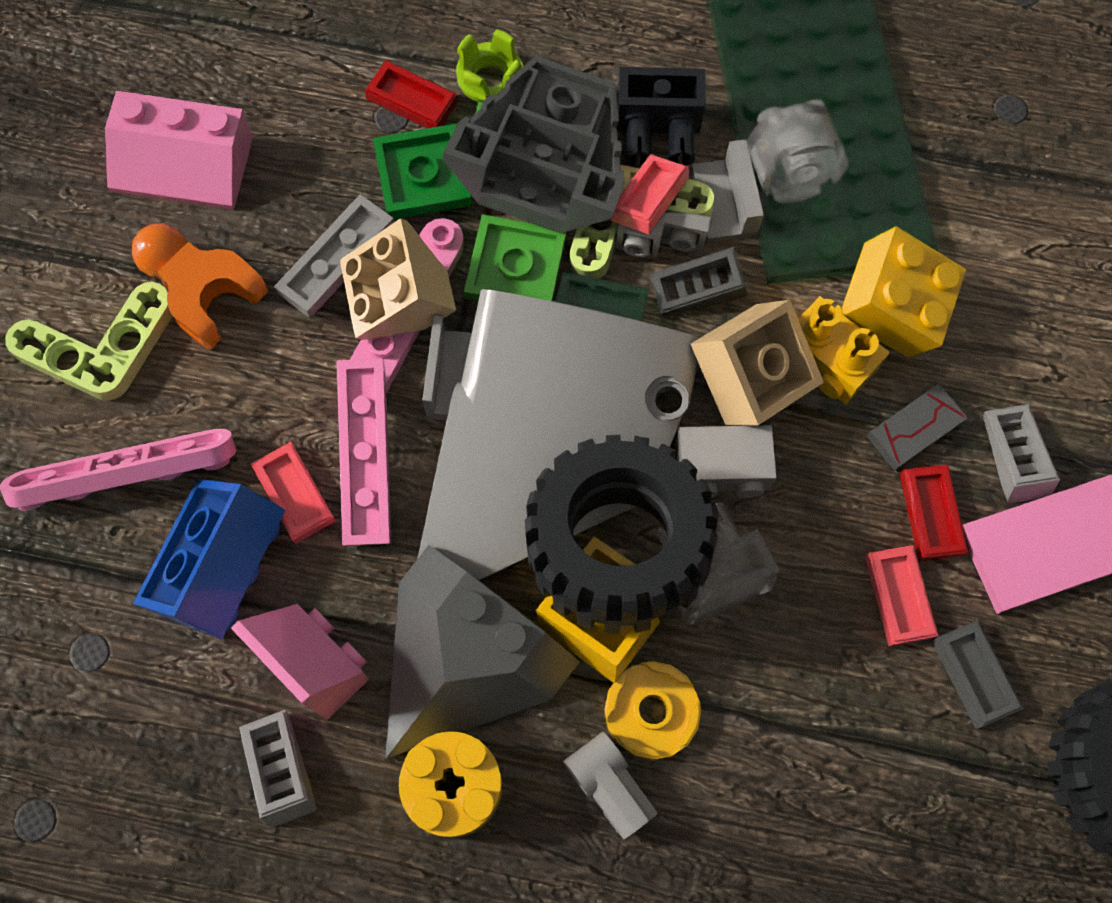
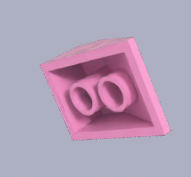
M298 604L239 620L231 627L302 704L326 720L369 680L361 670L367 661L348 642L340 648L328 636L335 628L316 608L307 614Z

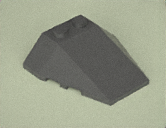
M536 55L506 81L505 88L495 97L491 95L482 102L479 111L470 118L465 116L457 123L443 152V160L478 204L553 231L563 233L612 219L625 182L624 172L621 171L620 167L622 149L621 141H618L617 134L619 117L616 85L613 82Z

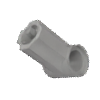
M603 731L563 760L577 784L589 798L591 796L594 798L603 811L604 816L623 840L658 814L627 771L629 766L622 754Z

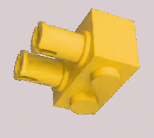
M819 296L798 320L824 381L818 387L828 397L839 399L846 405L876 373L890 352L879 344L876 334L872 337L868 335L871 330L859 328L844 316L839 304L834 308L832 306L833 300L823 299Z

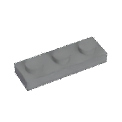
M360 194L274 286L277 294L311 318L344 282L340 259L394 223L393 217Z

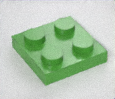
M482 214L464 288V299L479 301L480 291L486 289L553 301L567 231L559 233L533 223Z

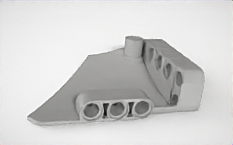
M481 290L462 382L456 384L451 397L418 558L427 546L430 545L478 581L528 558L525 519L527 518L526 505L529 494L535 490L537 491L536 480L544 469L550 468L554 471V458L562 452L569 450L573 455L578 452V443L592 438L595 444L606 442V435L619 434L621 435V441L634 442V436L649 438V446L657 449L661 444L670 447L680 421L687 416L690 409V400L698 365L691 343L700 337L577 306L496 290ZM666 391L678 393L682 398L681 407L673 413L660 411L657 408V400L662 393ZM616 503L598 507L586 514L574 528L573 535H577L637 506Z

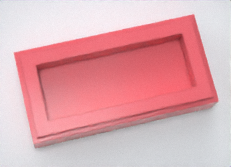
M650 154L621 193L610 221L650 234L689 179V167Z
M292 442L251 463L271 502L285 509L281 521L295 544L336 522Z
M910 545L868 553L865 556V561L888 647L938 637L914 546Z

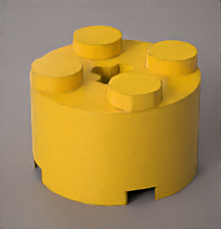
M441 732L422 740L408 752L400 772L399 794L406 813L418 827L442 837H463L478 831L494 815L502 796V777L493 754L479 739L461 732ZM449 772H454L458 779H465V786L457 789V797L454 799H450L445 791H439V784L446 781V774Z

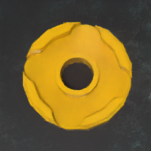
M655 661L634 665L625 670L608 690L604 708L607 729L617 745L634 757L652 761L672 757L688 746L699 728L702 710L697 692L687 675L672 665ZM654 697L663 702L666 715L662 722L650 724L642 719L639 713V705L645 698Z

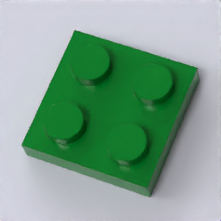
M456 124L373 138L386 213L393 217V219L472 206L471 194L443 160V152L455 130Z

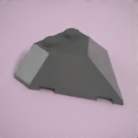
M430 545L427 546L399 582L385 759L410 751L422 740L441 732H463L550 701L580 662L545 631Z

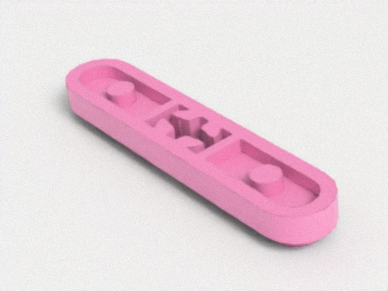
M444 218L435 219L427 223L419 236L445 267L450 277L463 253V233L459 225L452 220ZM420 331L361 340L350 360L383 358L385 361L387 393Z
M212 429L26 469L4 479L0 484V491L6 505L19 508L22 511H28L42 506L45 502L62 498L70 501L79 500L94 491L154 478L170 480L180 476L183 472L200 468L216 470L226 466L237 450L229 430Z

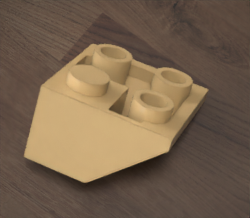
M400 218L340 259L356 339L366 340L425 330L432 326L434 315L445 318L456 311L447 270L407 220Z

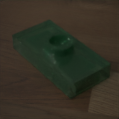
M563 272L556 302L642 321L649 289Z

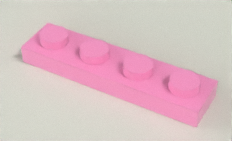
M383 358L338 360L337 389L342 545L392 544L385 361Z

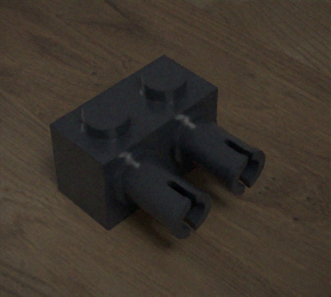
M620 67L617 91L619 117L617 132H626L625 161L627 163L636 165L638 149L640 150V165L644 164L650 154L652 155V132L668 133L669 154L667 159L669 161L678 163V156H680L682 151V165L688 166L694 163V133H700L706 107L705 69Z

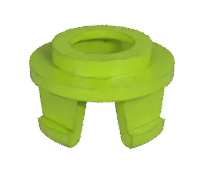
M496 29L492 42L477 44L475 38L469 34L459 44L457 49L459 60L456 66V78L460 89L470 99L476 102H483L490 95L495 97L505 88L506 81L523 67L521 58L515 52V39L510 34ZM485 67H496L503 71V81L497 86L488 87L485 79L477 75V73Z

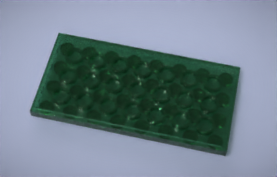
M707 0L736 140L747 141L764 214L757 238L767 284L854 273L864 243L895 226L938 251L873 0Z

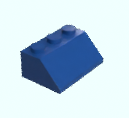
M197 479L133 604L199 633L222 640L225 632L232 627L237 619L238 606L247 588L258 576L259 563L268 545L275 540L279 533L280 520L285 509L242 484Z

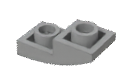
M664 213L650 234L619 224L615 249L624 250L627 254L634 257L651 256L657 258L660 243L670 245L678 251L689 252L695 250L702 252L711 217L688 213Z

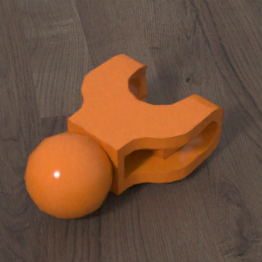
M166 223L149 224L139 230L133 239L132 256L134 263L143 273L156 279H161L165 288L168 289L167 302L169 310L175 318L178 327L207 350L213 349L222 339L215 322L207 315V308L214 298L221 294L234 293L245 298L250 303H257L268 293L263 278L238 254L225 249L199 250L189 241L187 242V239L178 229Z

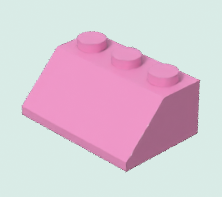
M116 91L105 126L107 188L110 192L234 210L253 140V135L243 110Z

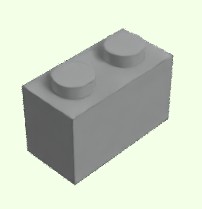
M772 425L679 428L675 440L676 460L681 462L683 459H688L698 469L696 481L700 479L706 480L712 492L711 498L716 497L718 492H736V496L741 498L758 497L763 495L764 491H769L776 480Z

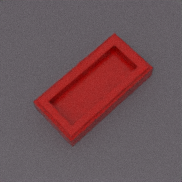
M385 60L365 90L367 100L425 128L443 126L458 103L456 93Z
M949 465L904 469L900 473V479L918 561L961 557L967 554L968 549Z

